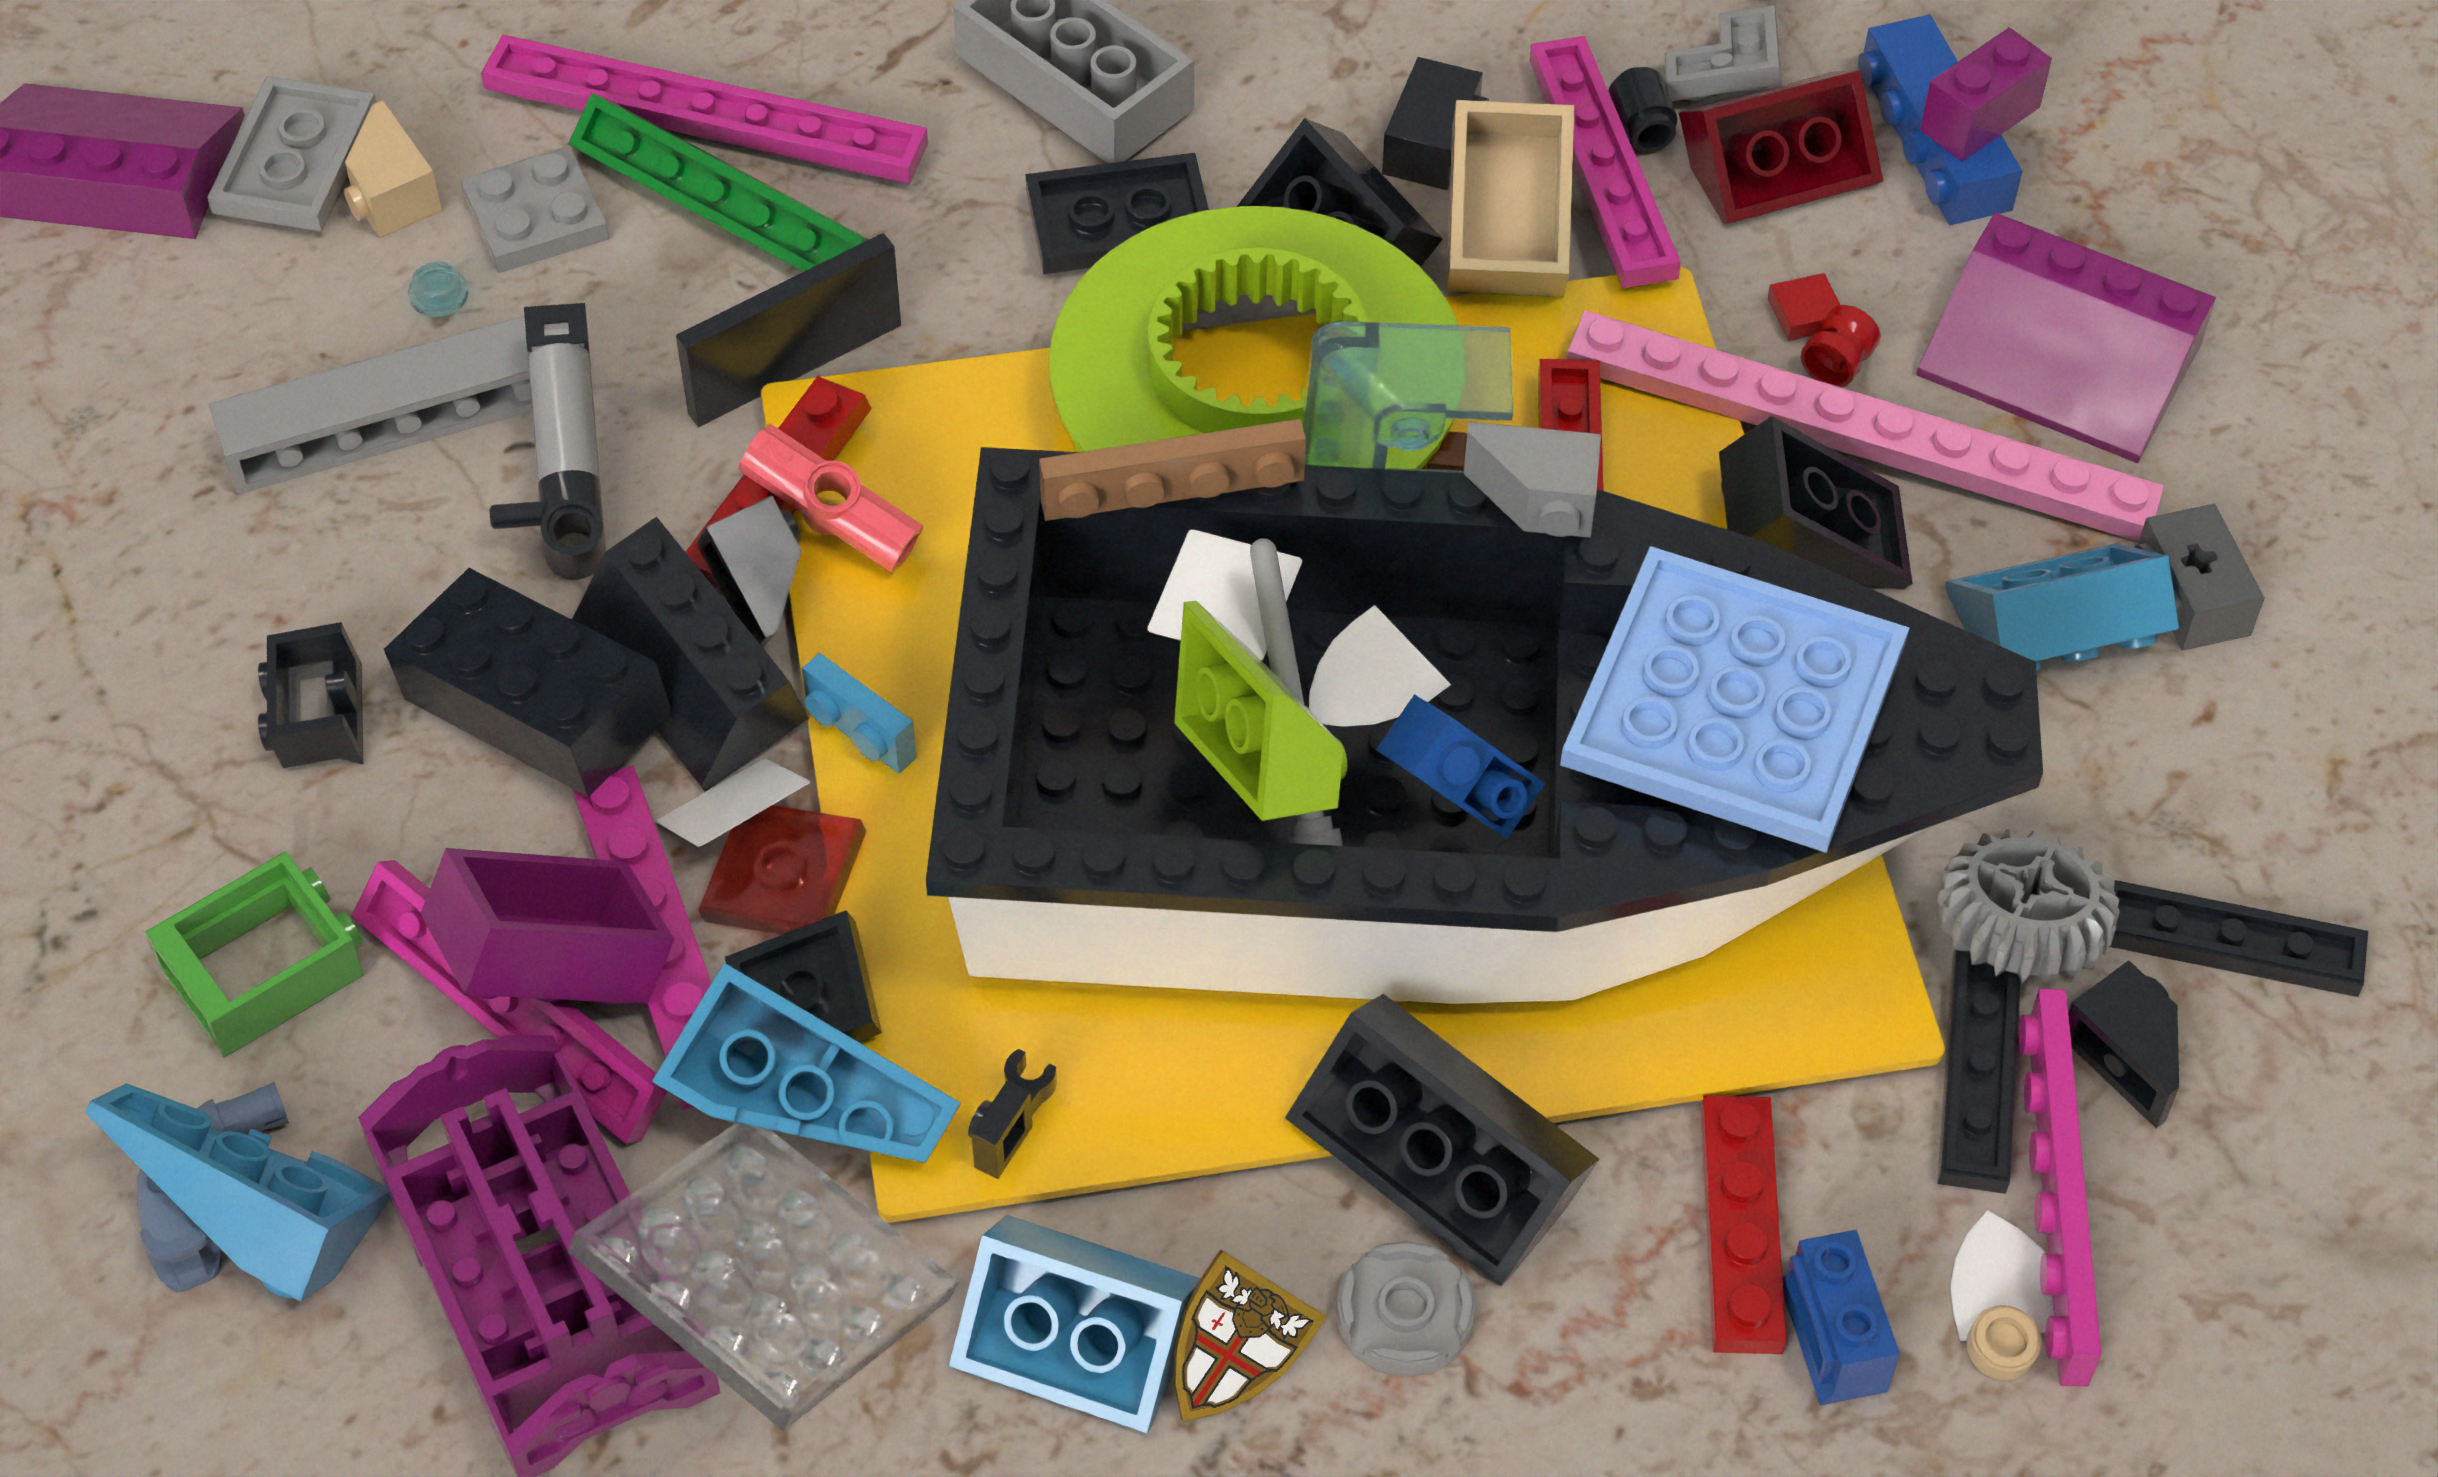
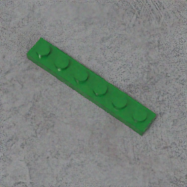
M591 93L568 142V145L803 272L869 240V238L605 97Z

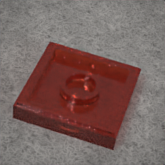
M771 805L730 830L698 909L705 922L783 935L835 915L867 832L861 819Z

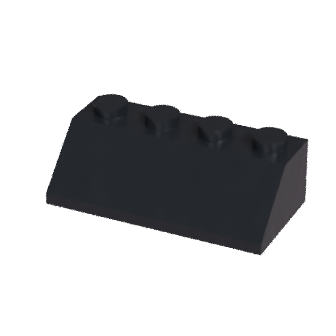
M657 516L604 553L572 620L656 662L672 713L656 730L704 792L809 719L790 681Z
M1384 994L1351 1012L1285 1116L1289 1122L1500 1286L1511 1277L1563 1214L1600 1160Z

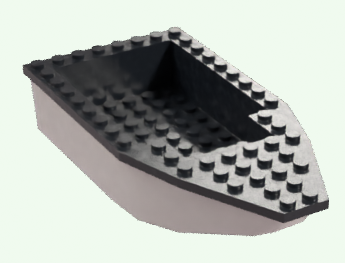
M981 447L926 874L927 896L948 897L969 976L1375 999L1384 994L1394 1001L1447 1004L1576 1000L1703 957L1923 830L2038 788L2043 775L2036 662L1762 540L1599 489L1596 492L1590 538L1579 536L1557 537L1547 533L1522 530L1464 473L1305 465L1304 481L1286 483L1279 487H1260L1221 493L1210 498L1196 497L1157 503L1146 508L1132 507L1093 513L1082 518L1067 517L1045 521L1040 494L1039 459L1079 452ZM1190 530H1197L1250 545L1258 539H1268L1275 544L1277 552L1302 559V564L1286 605L1304 706L1308 708L1310 688L1318 663L1331 642L1349 624L1375 605L1451 684L1428 703L1454 718L1545 783L1508 839L1500 836L1376 750L1397 718L1374 725L1340 727L1323 724L1335 738L1340 740L1347 757V772L1340 781L1338 808L1323 810L1324 816H1331L1333 828H1340L1343 846L1287 843L1286 837L1293 836L1291 822L1297 821L1296 815L1262 821L1174 723L1181 641L1148 631V625ZM1650 546L1909 627L1905 647L1827 853L1560 766L1564 744ZM1266 651L1262 662L1270 669Z

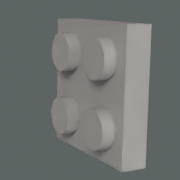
M570 146L460 179L464 197L499 273L609 239L607 223Z

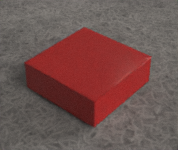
M1825 273L1770 284L1768 301L1788 341L1812 336L1820 332L1821 323L1834 307L1840 306Z

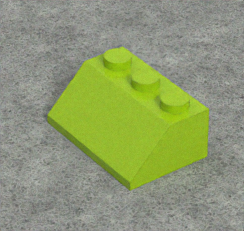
M1196 600L1184 602L1174 721L1176 726L1262 821L1338 808L1340 781L1347 772L1346 752L1340 740L1327 730L1312 714L1310 709L1303 705L1282 683L1281 679L1253 651Z

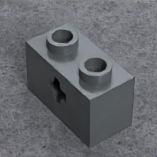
M2216 504L2146 518L2138 545H2135L2134 548L2169 556L2179 629L2172 630L2181 650L2251 636L2265 597Z

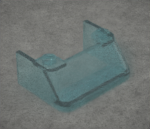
M1340 321L1322 326L1312 336L1302 427L1306 438L1305 465L1464 473V471L1385 468L1388 447H1397L1406 451L1420 450L1436 441L1442 435L1446 418L1512 420L1513 393L1510 327Z

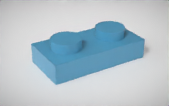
M818 653L802 667L805 689L804 702L810 714L820 724L826 727L835 726L852 739L856 748L866 758L872 761L881 760L898 774L916 759L913 720L821 653Z

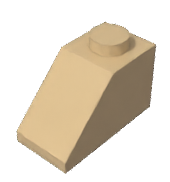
M382 100L372 104L345 161L351 186L344 188V195L355 218L358 221L366 218L378 237L381 238L442 211L432 168L385 102Z

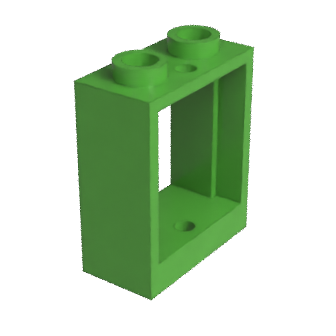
M286 851L145 931L159 968L223 1057L235 1052L364 976L356 951L364 943L356 926L344 911L336 916L326 905L330 901L329 894L316 872L311 867L301 872ZM292 906L323 948L229 1002L199 959Z

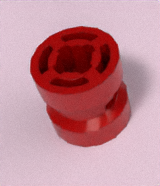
M1849 305L1834 307L1821 323L1820 332L1815 333L1802 348L1800 358L1803 367L1815 380L1841 388L1846 387L1860 371L1862 361L1867 360L1880 344L1881 334L1879 327L1872 317L1857 307Z

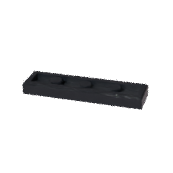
M2115 880L2114 892L2115 896L2119 898V916L2112 944L2108 947L2354 997L2359 996L2364 986L2368 942L2367 930Z
M1955 949L1952 956L1937 1184L2006 1194L2010 1183L2021 980L2018 974L2004 971L1996 976L1994 966L1987 962L1972 965L1970 951Z

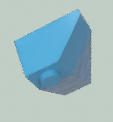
M726 963L722 965L652 1080L653 1083L712 1118L922 1163L927 1162L961 1105L959 1101Z
M127 1083L91 1100L86 1110V1114L241 1270L262 1280L266 1289L281 1297L295 1298L301 1302L332 1282L390 1199L385 1185L334 1158L315 1151L311 1152L308 1162L269 1149L268 1146L272 1136L251 1128L248 1135L233 1131L222 1132L210 1127L211 1118L206 1112Z

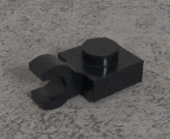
M1021 1049L1015 1050L1007 1058L1004 1065L1005 1084L993 1102L985 1100L980 1104L972 1117L968 1129V1136L972 1138L974 1168L996 1179H999L1033 1127V1114L1041 1103L1053 1095L1057 1086L1056 1066L1048 1064L1043 1074L1037 1079L1027 1080L1020 1076L1026 1068V1052Z

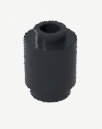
M1633 67L1622 72L1611 83L1608 92L1630 144L1641 152H1654L1666 147L1676 135L1675 127L1678 118L1661 74L1649 67Z

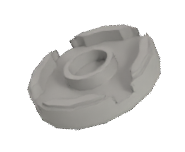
M1407 1240L1376 1246L1367 1251L1365 1258L1359 1260L1354 1267L1352 1264L1342 1276L1336 1300V1315L1340 1336L1355 1357L1376 1371L1401 1377L1431 1374L1453 1362L1470 1341L1477 1305L1472 1282L1464 1270L1461 1268L1460 1272L1456 1265L1448 1261L1449 1255L1431 1245Z

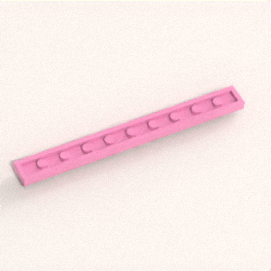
M1584 310L1567 352L1566 359L1600 360V378L1756 426L1773 416L1829 448L2139 542L2146 518L2156 516L2164 485L1587 310Z

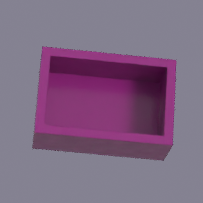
M445 848L421 911L422 918L464 995H473L482 999H494L499 996L535 998L544 1002L579 1000L595 1001L604 1005H615L618 1003L648 1004L674 942V937L627 861Z

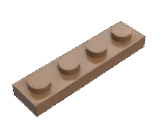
M1294 419L1040 458V494L1045 521L1067 517L1082 518L1093 513L1132 507L1146 508L1157 503L1196 497L1210 498L1221 493L1260 487L1274 488L1286 483L1304 481L1306 438L1301 420Z

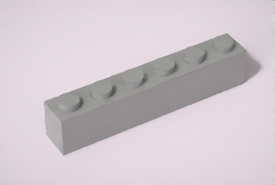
M524 316L209 403L236 494H242L531 412V386Z

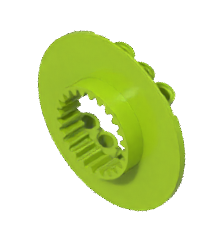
M1241 206L1200 211L1157 224L1130 237L1097 261L1078 281L1058 315L1051 338L1049 370L1050 385L1056 410L1065 430L1075 444L1077 452L1300 419L1306 438L1305 465L1419 471L1440 448L1441 443L1453 425L1460 407L1465 384V353L1461 332L1448 301L1422 268L1398 248L1356 225L1330 216L1284 207ZM1240 295H1247L1253 303H1260L1265 295H1272L1275 304L1278 306H1282L1292 299L1297 301L1298 312L1304 313L1314 308L1316 309V321L1319 324L1331 322L1332 337L1341 338L1343 361L1336 362L1334 377L1323 376L1320 378L1319 392L1308 387L1301 389V400L1295 402L1284 394L1279 395L1276 406H1268L1262 397H1256L1250 406H1242L1238 395L1232 394L1226 400L1219 401L1216 400L1215 388L1209 387L1198 392L1196 377L1193 375L1182 377L1181 362L1173 361V338L1181 337L1182 322L1193 324L1197 321L1198 308L1212 313L1215 311V301L1220 299L1230 306L1237 305Z

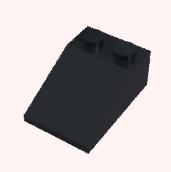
M1773 416L1719 452L1722 478L1721 489L1724 496L1727 530L1767 542L1859 584L1905 589L1913 584L1898 485Z

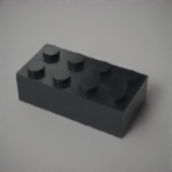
M468 568L384 648L386 657L405 700L587 797L672 713L655 661L471 568Z

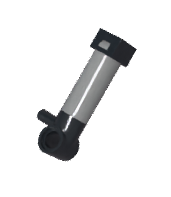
M585 303L524 307L539 501L492 505L489 508L490 523L493 529L541 526L543 550L547 565L555 574L565 579L579 580L595 573L606 552ZM570 533H581L588 537L585 542L577 546H566L559 542L563 536Z

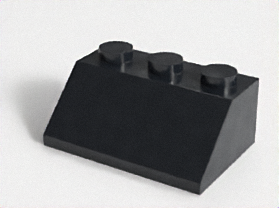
M1306 118L1302 120L1236 206L1284 207L1330 216L1356 225L1382 238L1401 250L1420 267L1443 240L1344 133Z

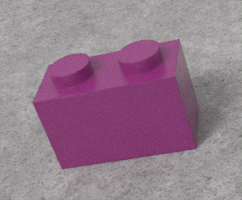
M2008 27L1930 81L1920 130L1960 161H1964L2040 108L2052 58Z

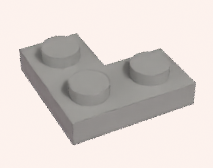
M1775 5L1719 13L1721 44L1665 52L1666 87L1671 101L1683 99L1699 101L1711 95L1737 91L1751 93L1761 91L1766 87L1782 85Z

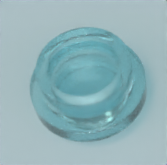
M431 262L415 271L408 288V295L412 307L417 312L430 317H442L458 311L465 304L468 298V286L463 275L452 265L445 262Z

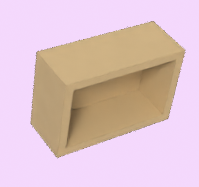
M1456 100L1452 124L1446 292L1564 296L1569 276L1574 105Z

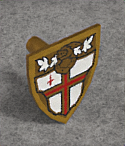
M1220 1249L1201 1277L1184 1309L1174 1346L1173 1384L1181 1420L1185 1422L1223 1413L1257 1396L1286 1373L1307 1348L1327 1316Z

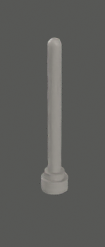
M1263 538L1258 539L1250 547V558L1270 670L1281 679L1282 683L1304 705L1277 549L1272 541ZM1323 811L1296 815L1297 821L1291 822L1293 836L1286 837L1287 843L1343 846L1340 828H1333L1331 816H1324Z

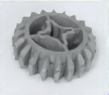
M2006 829L2000 839L1983 833L1977 844L1964 843L1961 851L1956 856L1951 857L1949 865L1944 869L1937 896V903L1939 904L1938 913L1941 914L1940 918L1942 921L1941 931L1953 937V949L1970 951L1972 965L1987 962L1994 966L1996 976L2004 971L2018 974L2022 983L2029 975H2038L2048 984L2052 982L2058 973L2066 978L2074 979L2080 969H2093L2096 961L2101 958V955H2105L2107 947L2112 944L2119 916V898L2115 896L2114 892L2115 880L2102 875L2101 862L2084 860L2083 847L2067 849L2061 846L2060 837L2052 841L2038 839L2034 830L2027 837H2018L2011 830Z

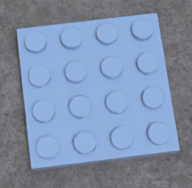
M1650 546L1564 744L1560 766L1827 853L1905 647L1909 627Z

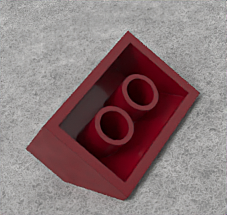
M1861 69L1833 71L1678 112L1690 168L1723 224L1733 223L1884 182Z

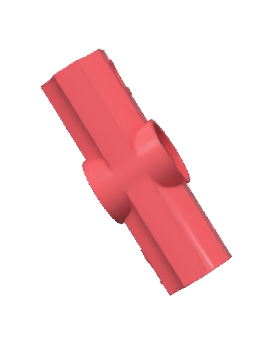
M772 424L759 431L739 462V471L800 511L805 523L813 531L822 535H836L891 573L902 565L922 534V524L860 484L857 473L849 465L840 461L824 460ZM823 491H835L840 493L846 501L837 506H829L822 503L816 495Z

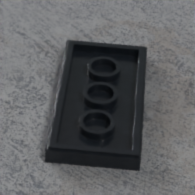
M884 233L877 235L676 335L687 411L698 427L760 397L762 388L769 383L794 380L901 326L895 246Z

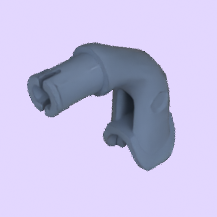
M275 1082L245 1095L216 1104L211 1099L197 1108L206 1112L211 1118V1128L222 1132L233 1131L248 1135L250 1128L260 1132L289 1123ZM140 1169L137 1176V1207L142 1228L140 1235L159 1279L175 1292L187 1291L214 1279L220 1267V1248Z

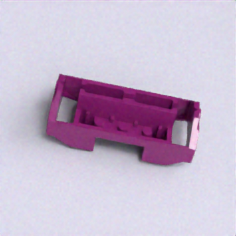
M506 1035L496 1040L483 1039L468 1046L455 1045L439 1052L432 1061L418 1066L407 1077L393 1082L358 1117L367 1145L420 1266H424L462 1350L471 1380L517 1477H536L554 1469L584 1440L651 1410L689 1408L721 1393L716 1368L553 1036ZM509 1093H536L545 1103L518 1114ZM484 1099L488 1115L470 1123L464 1107ZM441 1118L448 1144L408 1161L407 1147L432 1122ZM549 1228L554 1241L522 1255L520 1254L515 1243L516 1241Z

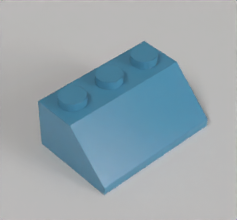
M2118 543L1945 581L1947 594L1965 631L2035 661L2036 671L2041 669L2040 660L2061 656L2062 661L2068 662L2092 659L2100 655L2099 647L2119 643L2120 648L2145 647L2158 642L2157 634L2179 629L2169 556Z
M1005 1215L982 1235L949 1366L1148 1433L1174 1372V1346L1184 1309L1201 1278L1010 1215Z

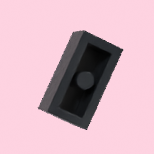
M1417 57L1384 133L1383 175L1448 190L1451 172L1452 124L1456 100L1489 101V98L1481 96L1483 72Z

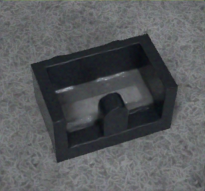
M342 622L267 635V661L261 662L258 665L261 691L267 700V712L260 713L258 716L259 734L264 749L266 751L274 750L283 768L339 758L364 765L362 663Z

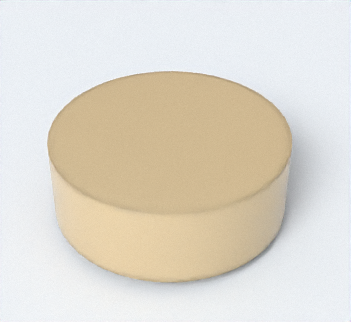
M2006 1305L1994 1306L1984 1310L1974 1321L1967 1336V1351L1974 1366L1986 1376L1997 1380H2014L2025 1375L2035 1363L2042 1345L2041 1334L2035 1321L2024 1311Z

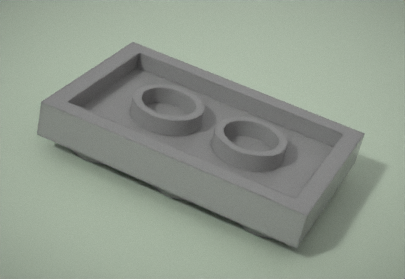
M266 76L207 197L211 213L322 232L348 176L345 165L347 156L372 104L377 103L375 93Z

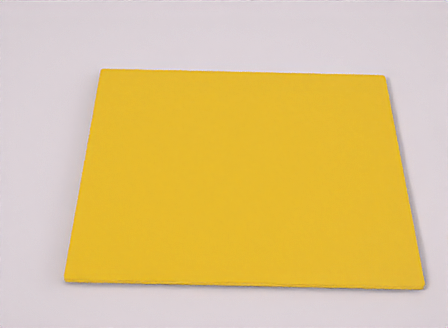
M1680 267L1679 279L1627 288H1622L1617 275L1567 281L1563 297L1490 293L1446 296L1445 298L1456 317L1465 353V384L1462 399L1449 431L1467 434L1468 422L1539 428V359H1566L1568 349L1584 310L1717 350L1692 273L1687 268ZM1316 313L1182 330L1180 338H1173V361L1181 362L1182 377L1192 375L1196 377L1198 392L1209 387L1215 388L1216 400L1219 401L1226 400L1232 394L1238 395L1242 406H1250L1256 397H1262L1268 406H1276L1279 395L1284 394L1295 402L1301 400V389L1308 387L1319 392L1320 378L1323 376L1334 377L1336 362L1343 361L1341 338H1333L1331 335V322L1319 324L1316 321ZM1050 347L822 376L824 379L865 394L872 408L834 461H840L849 465L857 473L860 484L923 525L922 534L911 553L893 573L836 535H822L813 531L805 523L800 511L796 510L793 514L801 534V542L798 545L802 551L789 594L804 699L805 689L802 667L818 653H821L913 720L916 759L898 774L881 760L872 761L866 758L856 748L850 737L833 725L826 727L820 724L806 708L809 718L808 727L835 914L847 910L856 921L882 1030L881 1034L859 1043L961 1103L926 1163L869 1151L878 1215L883 1221L888 1223L1333 1156L1289 1122L1285 1116L1351 1012L1373 1000L969 976L948 897L927 896L926 874L981 447L1077 452L1075 444L1065 430L1055 407L1050 385ZM816 377L765 385L761 390L765 426L767 427L769 424H772L779 428ZM1600 378L1604 491L1727 529L1724 496L1721 489L1722 478L1719 452L1744 435L1740 420ZM1427 464L1419 471H1427ZM823 491L816 495L822 503L829 506H837L846 501L840 493L835 491ZM1882 854L1703 957L1576 1000L1459 1004L1394 1001L1552 1123L1701 1101L1703 1095L1734 1096L1932 1066L1942 1060L1945 1051L1941 1033ZM1021 1049L1026 1052V1068L1020 1076L1027 1080L1037 1079L1043 1074L1047 1065L1052 1064L1056 1066L1057 1086L1053 1095L1041 1103L1033 1114V1127L999 1179H996L974 1168L972 1138L968 1136V1129L972 1117L980 1104L985 1100L993 1102L1005 1084L1004 1065L1007 1058L1015 1050Z

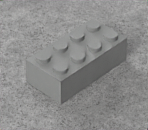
M961 0L953 6L956 55L1108 164L1125 162L1194 110V60L1107 0Z

